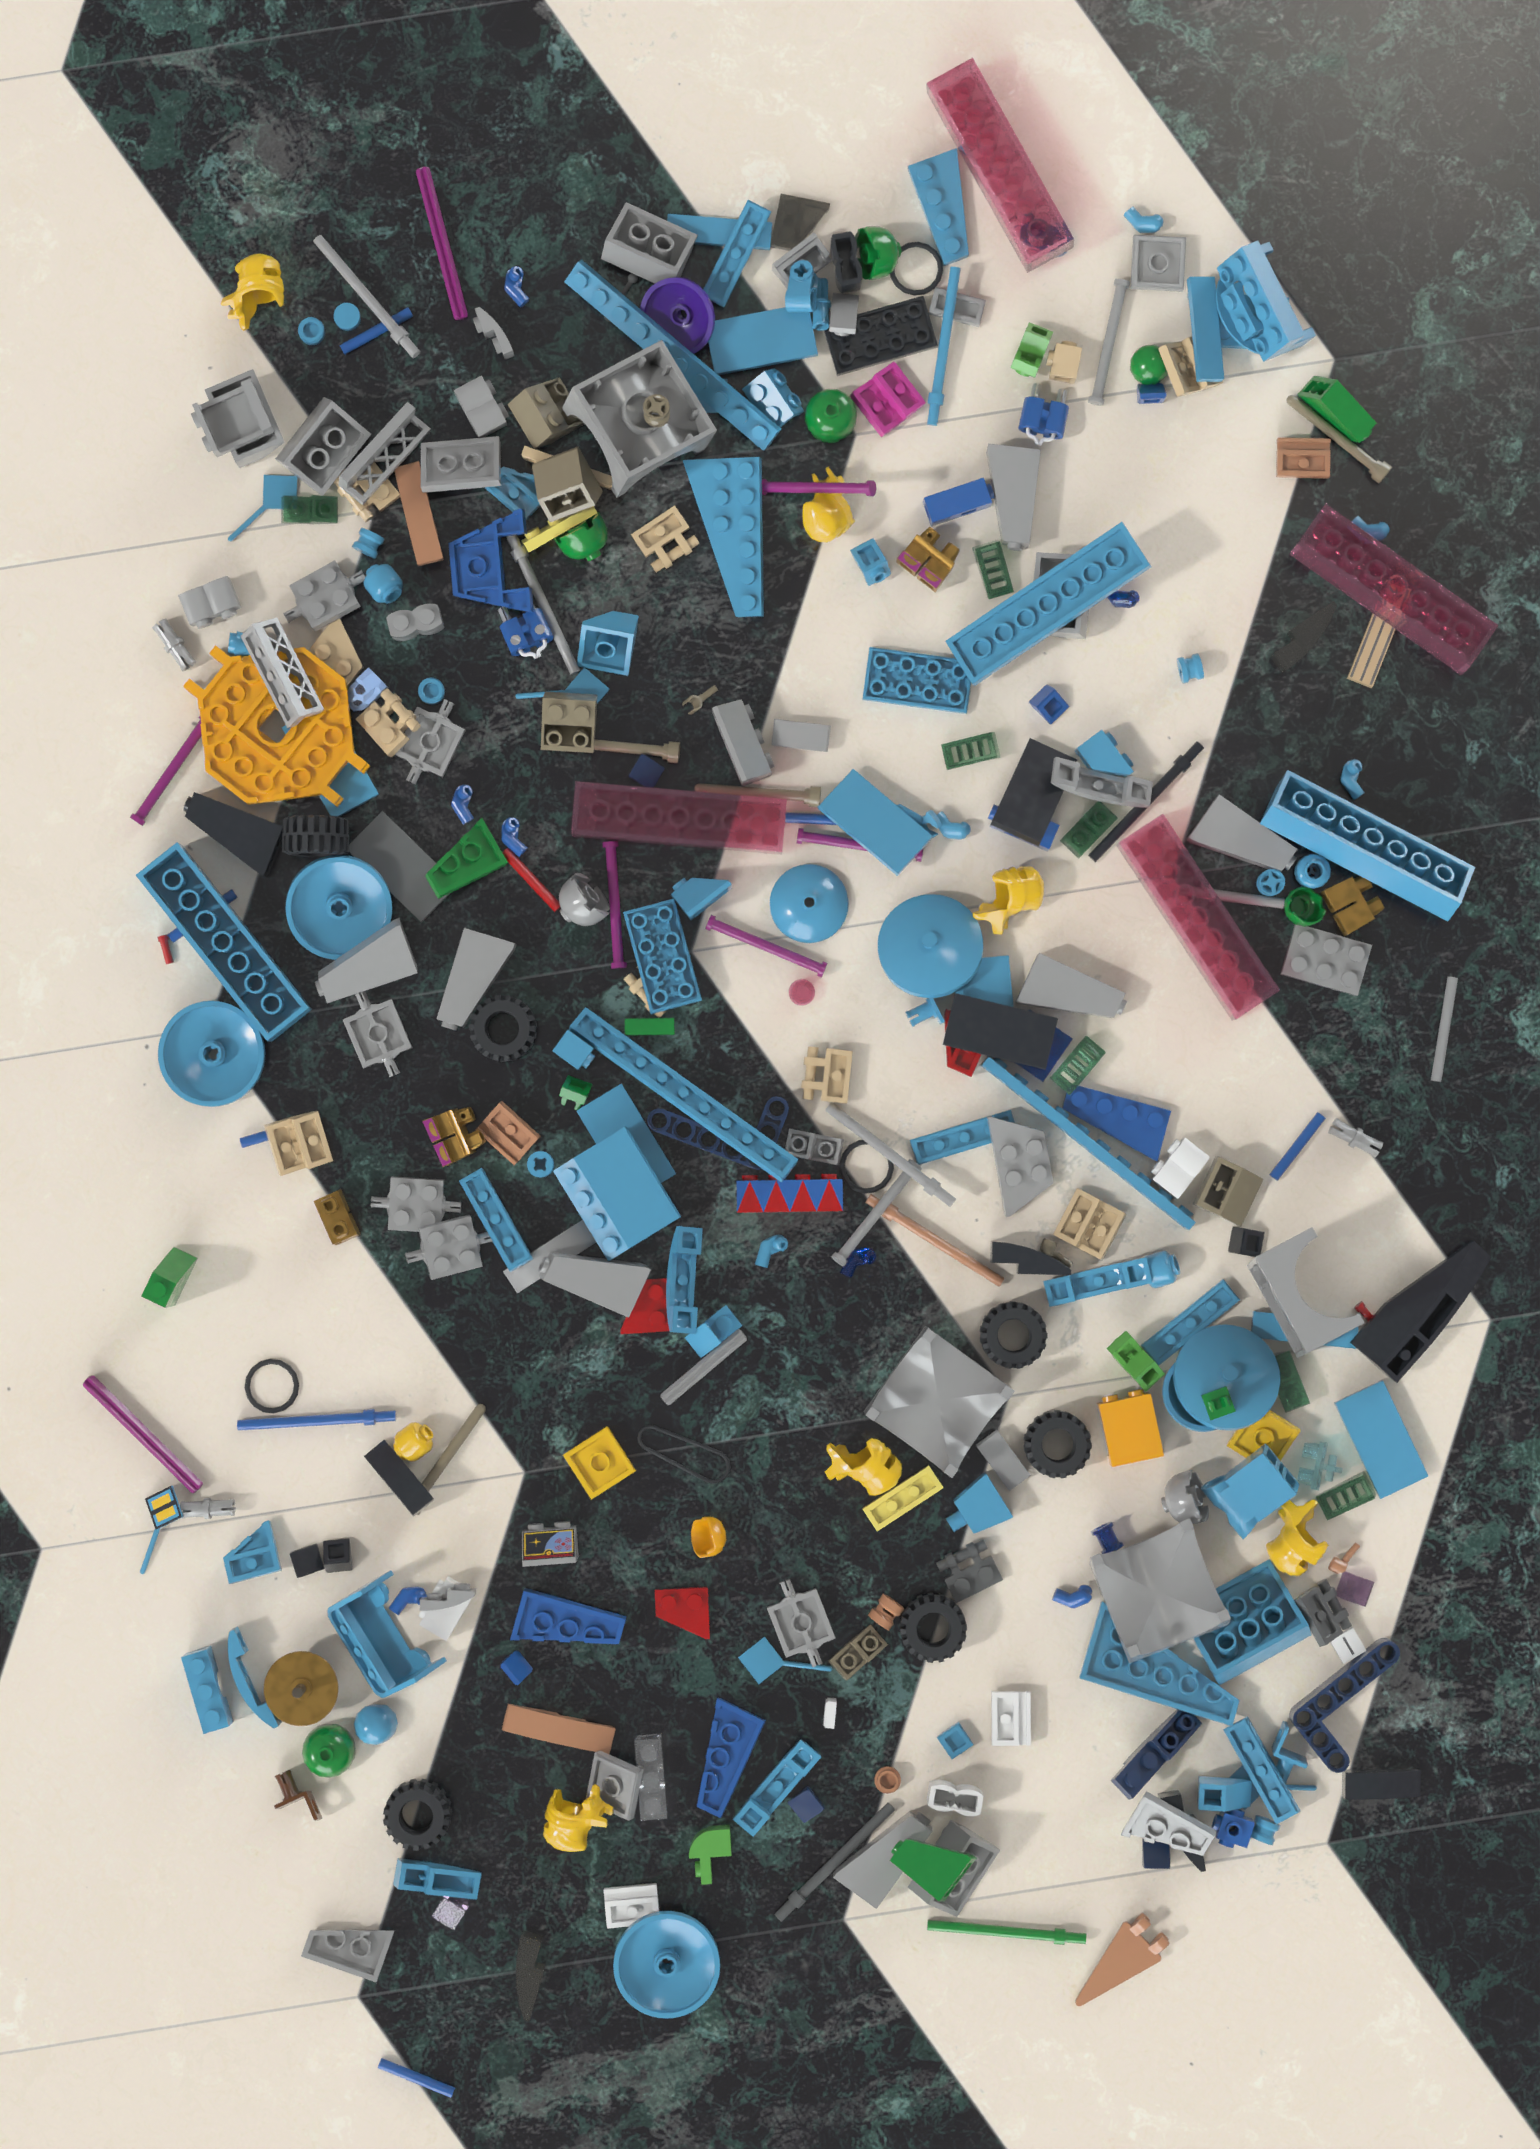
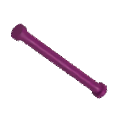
M762 479V495H766L767 492L866 494V496L873 497L876 494V483L874 480H867L866 483L768 482L766 479Z
M200 716L198 717L200 719L138 811L130 816L131 819L143 826L145 824L144 819L201 738Z
M803 828L798 829L796 844L808 842L867 851L853 838L805 832ZM923 849L915 857L918 862L922 861Z
M609 841L602 844L603 848L606 849L613 950L611 969L627 968V962H624L616 855V847L619 846L618 841Z
M714 915L710 916L705 928L706 930L710 931L713 929L814 971L818 973L817 976L822 978L828 963L824 961L819 963L716 920Z

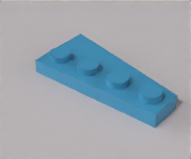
M957 148L909 165L907 168L943 266L969 256Z

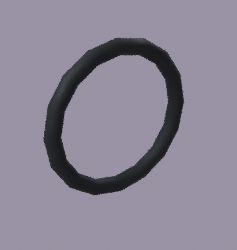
M911 242L901 246V253L909 248L919 247L933 254L937 261L938 272L932 284L921 290L908 289L899 283L895 276V269L890 273V278L894 285L903 293L913 296L924 295L935 289L941 281L943 274L942 259L938 252L930 245L921 242Z
M858 1140L849 1145L843 1152L839 1164L840 1174L846 1185L854 1191L864 1194L874 1193L884 1188L891 1180L894 1164L888 1160L889 1168L887 1175L875 1187L863 1188L856 1186L849 1180L846 1174L845 1162L847 1156L854 1148L860 1145H868L864 1140Z
M267 1359L258 1362L250 1369L246 1376L244 1388L247 1399L253 1407L262 1412L274 1414L286 1410L293 1404L298 1396L299 1381L297 1374L289 1364L282 1360ZM269 1364L285 1368L292 1376L294 1384L290 1399L282 1406L275 1408L264 1407L257 1403L250 1390L251 1378L255 1371Z

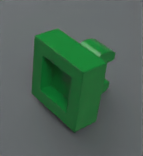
M568 1075L559 1094L562 1097L561 1104L565 1106L568 1099L576 1102L575 1110H578L581 1105L585 1104L592 1084Z
M1227 1386L1201 1395L1210 1421L1236 1412Z

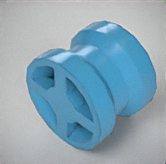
M361 528L359 531L360 537L358 541L353 543L352 547L369 557L376 558L378 546L382 545L385 539L370 530Z
M1198 653L1193 654L1191 658L1187 659L1184 657L1177 658L1178 672L1183 684L1188 683L1190 679L1194 678L1197 680L1204 679L1203 666Z
M1268 869L1258 876L1256 886L1262 895L1274 896L1283 890L1285 878L1280 871Z
M543 1151L534 1152L527 1161L528 1170L535 1177L548 1176L553 1171L555 1165L552 1156Z
M1256 1815L1251 1837L1265 1844L1273 1845L1275 1841L1274 1834L1276 1831H1279L1281 1825L1266 1817Z

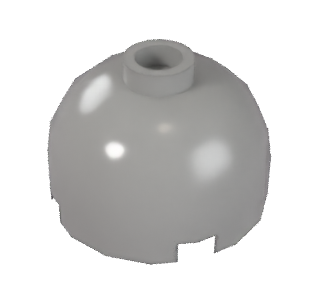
M575 873L562 886L559 892L560 913L568 922L572 921L581 926L595 925L609 914L607 911L610 909V906L602 891L597 886L593 890L588 884L590 879L581 873Z
M1188 1470L1173 1476L1165 1487V1497L1161 1498L1164 1511L1166 1513L1170 1512L1171 1516L1179 1523L1190 1518L1192 1524L1207 1521L1209 1518L1208 1505L1203 1506V1498L1206 1495L1201 1490L1202 1482L1196 1472L1192 1473V1470Z

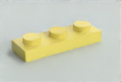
M592 506L553 522L548 520L549 525L542 529L535 527L529 530L527 534H524L526 538L521 541L526 550L531 552L597 514V511Z
M928 1465L862 1509L876 1531H879L943 1489V1486Z

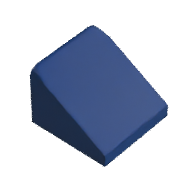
M1162 383L1137 385V403L1152 404L1164 402L1166 391Z
M1045 685L1029 701L1030 705L1050 725L1070 707L1060 694L1049 685Z
M518 1650L504 1659L500 1666L515 1685L520 1684L533 1670Z

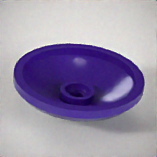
M682 277L665 278L652 285L642 299L640 309L693 354L701 350L710 340L715 326L714 308L707 293L695 282ZM681 310L686 311V318L682 317Z

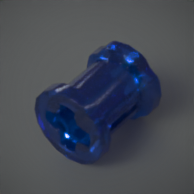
M1107 1522L1091 1531L1102 1548V1554L1117 1551L1124 1546L1122 1541H1118L1112 1529L1114 1526L1112 1522Z

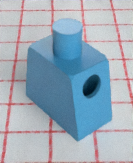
M984 1472L953 1500L959 1510L947 1517L946 1520L954 1532L968 1524L972 1532L977 1533L1013 1518V1516Z

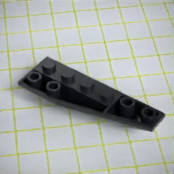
M1471 1240L1386 1301L1350 1343L1386 1376L1398 1383L1453 1318L1479 1280L1491 1256L1474 1240Z

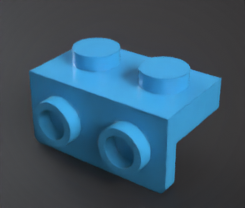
M774 368L762 372L742 390L755 407L781 428L794 416L802 414L804 410L801 407L799 397L792 393L787 386L785 376Z

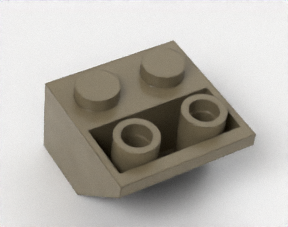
M560 377L525 388L508 404L534 449L552 444L585 424L575 415L567 417L562 407L569 392Z
M579 446L532 465L537 499L549 522L595 506L603 492Z
M545 692L542 702L541 750L594 753L597 694Z
M1215 1157L1193 1205L1241 1227L1263 1179L1228 1160Z

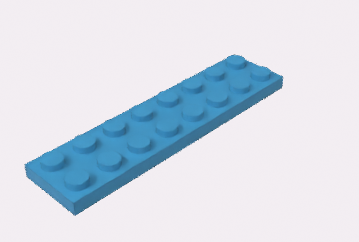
M1120 522L945 642L971 683L975 686L1152 566L1124 523Z

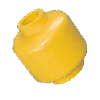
M412 1422L396 1433L395 1443L393 1444L394 1450L403 1460L417 1461L432 1450L433 1433L427 1425L422 1426L417 1422Z

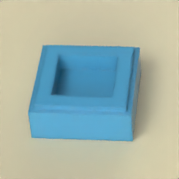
M959 1722L937 1736V1739L951 1759H954L974 1745Z

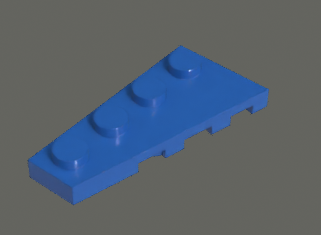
M1068 1084L1062 1106L1063 1110L1158 1162L1171 1114L1170 1110L1075 1084Z
M525 1588L510 1640L533 1639V1641L560 1640V1642L584 1641L585 1643L619 1644L627 1616Z
M718 1697L697 1807L722 1818L766 1720Z

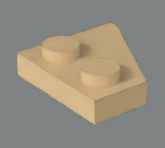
M340 618L330 623L308 650L345 678L347 688L364 668Z

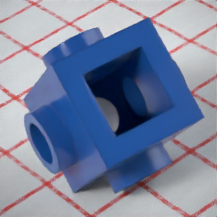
M1240 1809L1226 1812L1221 1811L1220 1815H1215L1211 1828L1217 1831L1215 1837L1219 1839V1844L1234 1848V1845L1247 1848L1255 1825L1253 1819L1244 1816L1245 1812Z

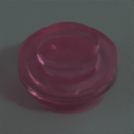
M805 979L794 981L789 988V997L796 1005H807L815 996L814 986Z

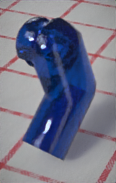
M1117 590L1107 597L1113 606L1119 608H1132L1140 600V596L1135 590L1130 592Z
M868 1247L853 1250L846 1259L847 1263L842 1267L840 1273L852 1278L857 1266L875 1262L876 1253Z

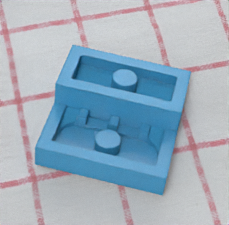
M1009 955L982 958L979 969L974 977L955 993L1014 1007Z

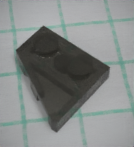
M781 194L770 247L787 251L793 249L812 233L817 223L829 211L830 203Z

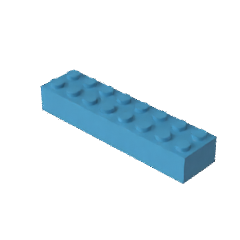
M1289 770L1286 771L1275 788L1260 822L1261 825L1446 921H1449L1460 906L1475 869L1474 866Z
M176 842L136 874V877L267 1041L272 1042L312 1010L310 1005L183 845Z

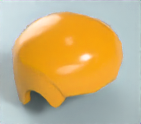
M702 1517L699 1520H695L692 1524L691 1542L694 1552L698 1557L716 1556L725 1546L726 1531L722 1522L715 1517Z

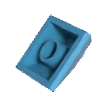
M611 611L583 621L577 659L578 667L628 676L639 616Z
M683 878L672 887L674 892L671 893V896L688 918L692 920L730 891L732 884L729 880L691 878L687 881Z

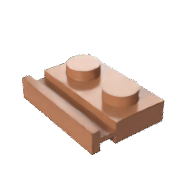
M1277 438L1276 477L1328 479L1330 477L1331 439Z
M503 1101L492 1110L476 1129V1131L480 1129L485 1139L513 1165L517 1164L541 1137Z

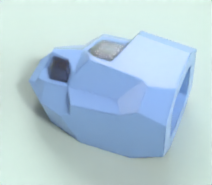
M367 668L348 689L349 707L353 711H362L368 708L381 697V692L388 688L370 668Z

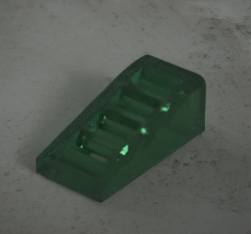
M995 540L972 547L988 599L1014 592L1000 541ZM995 551V555L985 558L982 556L983 553ZM998 561L999 565L986 569L985 564ZM1001 571V576L989 579L988 574ZM1001 581L1005 583V586L995 589L991 588L992 584Z
M995 732L941 744L947 770L1000 758ZM983 740L988 741L990 750L988 755H986ZM974 742H977L980 757H975L972 744ZM962 745H966L969 756L968 760H965ZM953 747H956L959 762L954 763L951 750Z
M1085 1036L1050 1079L1071 1095L1106 1052L1088 1036ZM1077 1055L1088 1064L1087 1067L1078 1061L1075 1056ZM1070 1063L1072 1066H1074L1079 1072H1081V1074L1078 1075L1076 1072H1074L1068 1066V1064ZM1063 1071L1074 1080L1073 1084L1061 1075Z
M1364 1471L1316 1495V1499L1327 1520L1365 1504L1376 1497V1493ZM1356 1484H1361L1365 1494H1360ZM1349 1487L1356 1498L1354 1500H1351L1346 1490ZM1340 1492L1346 1504H1341L1336 1493ZM1330 1496L1336 1506V1509L1333 1511L1326 1499Z

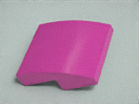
M895 361L876 373L871 380L860 386L850 395L851 399L881 437L909 418L926 403Z

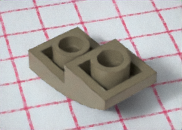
M869 1625L828 1661L842 1678L847 1681L888 1644Z

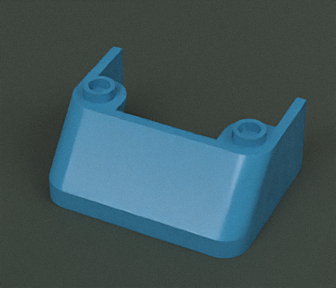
M391 1570L330 1606L327 1610L328 1618L374 1693L381 1698H385L418 1682L447 1661L445 1657H442L431 1663L430 1656L425 1650L420 1648L410 1650L383 1606L389 1600V1590L383 1581L394 1575Z

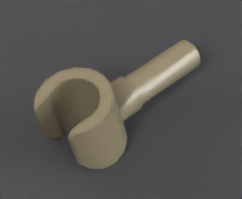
M714 685L698 696H690L682 705H685L687 702L692 703L694 709L688 714H694L702 707V702L717 692L718 689Z
M1044 1238L1040 1246L1041 1252L1058 1259L1070 1268L1073 1262L1055 1251L1057 1243Z

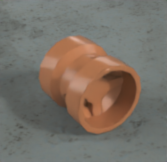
M883 1593L879 1598L878 1606L872 1608L868 1616L883 1628L890 1630L894 1624V1618L900 1616L904 1608Z

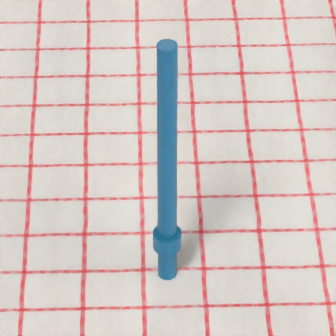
M950 267L932 392H929L927 402L930 404L927 425L937 426L940 406H943L944 402L942 391L961 271L959 267Z

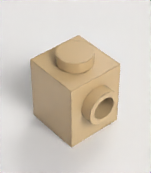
M1071 341L1056 343L1054 350H1049L1046 365L1051 366L1049 379L1074 384L1082 348L1077 347V344Z

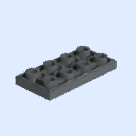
M383 811L349 844V852L355 858H359L374 867L384 878L389 891L420 922H423L449 895L437 898L425 877L436 862Z

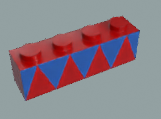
M810 1174L795 1175V1180H783L782 1183L772 1175H768V1180H758V1175H742V1181H736L737 1213L843 1211L842 1179H837V1174H821V1179L811 1180Z

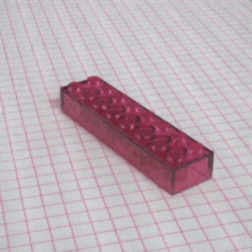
M971 58L927 82V95L1026 272L1028 273L1074 247V237L974 59Z
M1327 504L1318 512L1289 554L1460 675L1473 664L1498 627V624Z
M575 781L571 835L572 837L782 855L787 799Z
M1161 814L1116 845L1232 1021L1280 991L1164 814Z

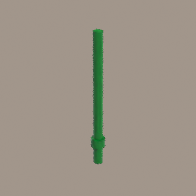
M928 1920L927 1930L1053 1941L1057 1945H1065V1943L1086 1944L1087 1937L1086 1933L1066 1932V1929L1055 1928L1053 1931Z

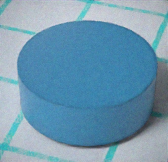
M342 303L334 311V321L340 329L351 331L360 324L361 315L355 305Z
M308 317L299 324L298 334L304 343L317 345L325 337V328L319 319Z
M426 678L420 683L418 694L424 703L435 705L443 700L445 688L438 679Z

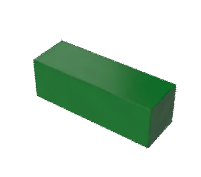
M625 1019V1036L675 1035V1019Z

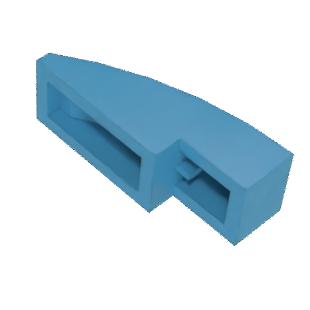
M398 1858L393 1885L400 1890L420 1891L427 1895L477 1899L481 1872L444 1864Z

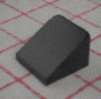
M1233 1227L1228 1252L1251 1257L1260 1255L1265 1232Z
M349 1538L323 1541V1562L327 1573L352 1570Z
M317 1543L290 1552L297 1578L325 1569Z

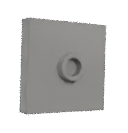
M1134 235L1130 289L1183 292L1186 237Z
M600 1750L595 1752L586 1799L590 1796L592 1786L596 1784L600 1787L601 1799L613 1806V1814L628 1821L633 1819L643 1769Z

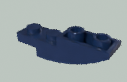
M1177 1709L1123 1763L1124 1766L1111 1779V1782L1128 1800L1133 1799L1166 1761L1171 1760L1202 1725V1722L1195 1715Z

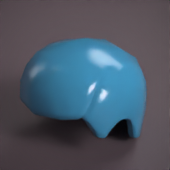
M384 1704L365 1706L356 1714L354 1721L357 1737L364 1743L373 1745L388 1741L395 1734L398 1725L396 1714Z

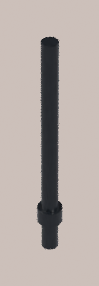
M1198 741L1183 756L1180 754L1173 762L1172 768L1152 787L1150 805L1181 772L1185 773L1192 766L1191 762L1204 749ZM1133 807L1088 856L1096 863L1147 808Z

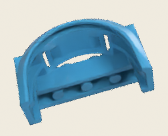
M1255 241L1242 246L1217 267L1220 278L1216 288V304L1222 323L1229 334L1241 346L1253 353L1259 354L1263 362L1302 347L1313 339L1316 334L1312 327L1305 330L1302 329L1266 255L1273 252L1270 242L1260 245L1259 241ZM1244 291L1250 297L1256 309V315L1262 323L1257 320L1248 307ZM1263 330V333L1260 336H1258L1256 339L1253 338L1257 333Z

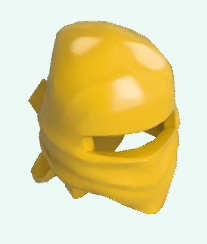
M253 254L241 260L235 266V270L239 274L238 288L236 292L224 297L221 301L222 306L231 305L233 309L229 310L227 317L228 319H239V325L243 331L249 329L250 320L256 312L257 304L276 300L280 307L284 305V285L280 277V264L272 256Z
M826 467V472L829 476L825 480L819 481L815 473L811 474L813 482L844 483L843 477H836L829 467ZM815 493L812 501L803 504V525L809 537L815 541L828 543L844 534L855 522L854 517H852L851 508L842 496V493Z
M1022 866L1017 869L1010 867L996 871L992 875L996 887V899L992 904L982 903L978 907L979 910L973 912V918L976 920H987L992 924L993 934L1002 935L1004 929H1008L1010 916L1024 910H1038L1043 901L1044 882L1040 873L1031 866Z
M869 1439L866 1442L867 1446L857 1454H849L846 1445L839 1444L834 1446L832 1443H829L827 1445V1452L832 1459V1465L825 1471L829 1480L836 1477L839 1481L846 1476H850L854 1480L859 1481L867 1489L868 1494L873 1496L890 1490L898 1483L902 1474L901 1462L896 1456L891 1454V1450L880 1440Z
M1288 1500L1281 1506L1282 1509L1277 1512L1285 1525L1281 1529L1280 1534L1273 1541L1266 1544V1548L1273 1564L1282 1573H1287L1290 1576H1301L1308 1570V1562L1316 1565L1329 1546L1326 1541L1318 1543L1306 1530V1522L1314 1518V1509L1318 1505L1316 1500H1310L1302 1506H1297L1291 1500Z
M596 1784L592 1786L590 1796L584 1800L582 1805L563 1800L561 1789H555L545 1812V1819L548 1822L544 1825V1838L547 1843L560 1851H584L587 1848V1835L591 1826L607 1827V1819L601 1816L603 1813L612 1815L613 1806L601 1799L600 1787Z

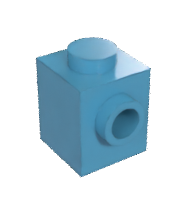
M569 1030L566 1031L553 1049L554 1053L578 1070L582 1066L587 1068L595 1058V1055L592 1054L594 1048Z

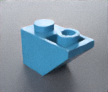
M1100 730L1075 750V753L1089 770L1121 777H1127L1134 772L1131 768L1133 766L1132 761L1125 753L1122 755L1115 747L1118 744L1109 732L1105 734L1103 730Z
M1199 1776L1198 1810L1226 1812L1251 1807L1252 1780Z

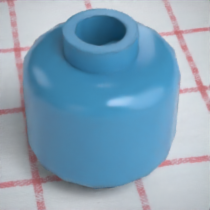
M375 564L366 571V577L363 582L364 587L376 602L388 604L399 598L402 593L403 582L390 565Z
M1310 854L1302 857L1297 862L1294 874L1300 885L1314 889L1323 886L1328 881L1331 868L1329 862L1324 857L1318 854Z
M1160 1251L1145 1256L1147 1257L1153 1283L1149 1284L1152 1288L1156 1289L1176 1282L1177 1275L1180 1274V1268L1174 1254L1170 1255L1167 1251Z

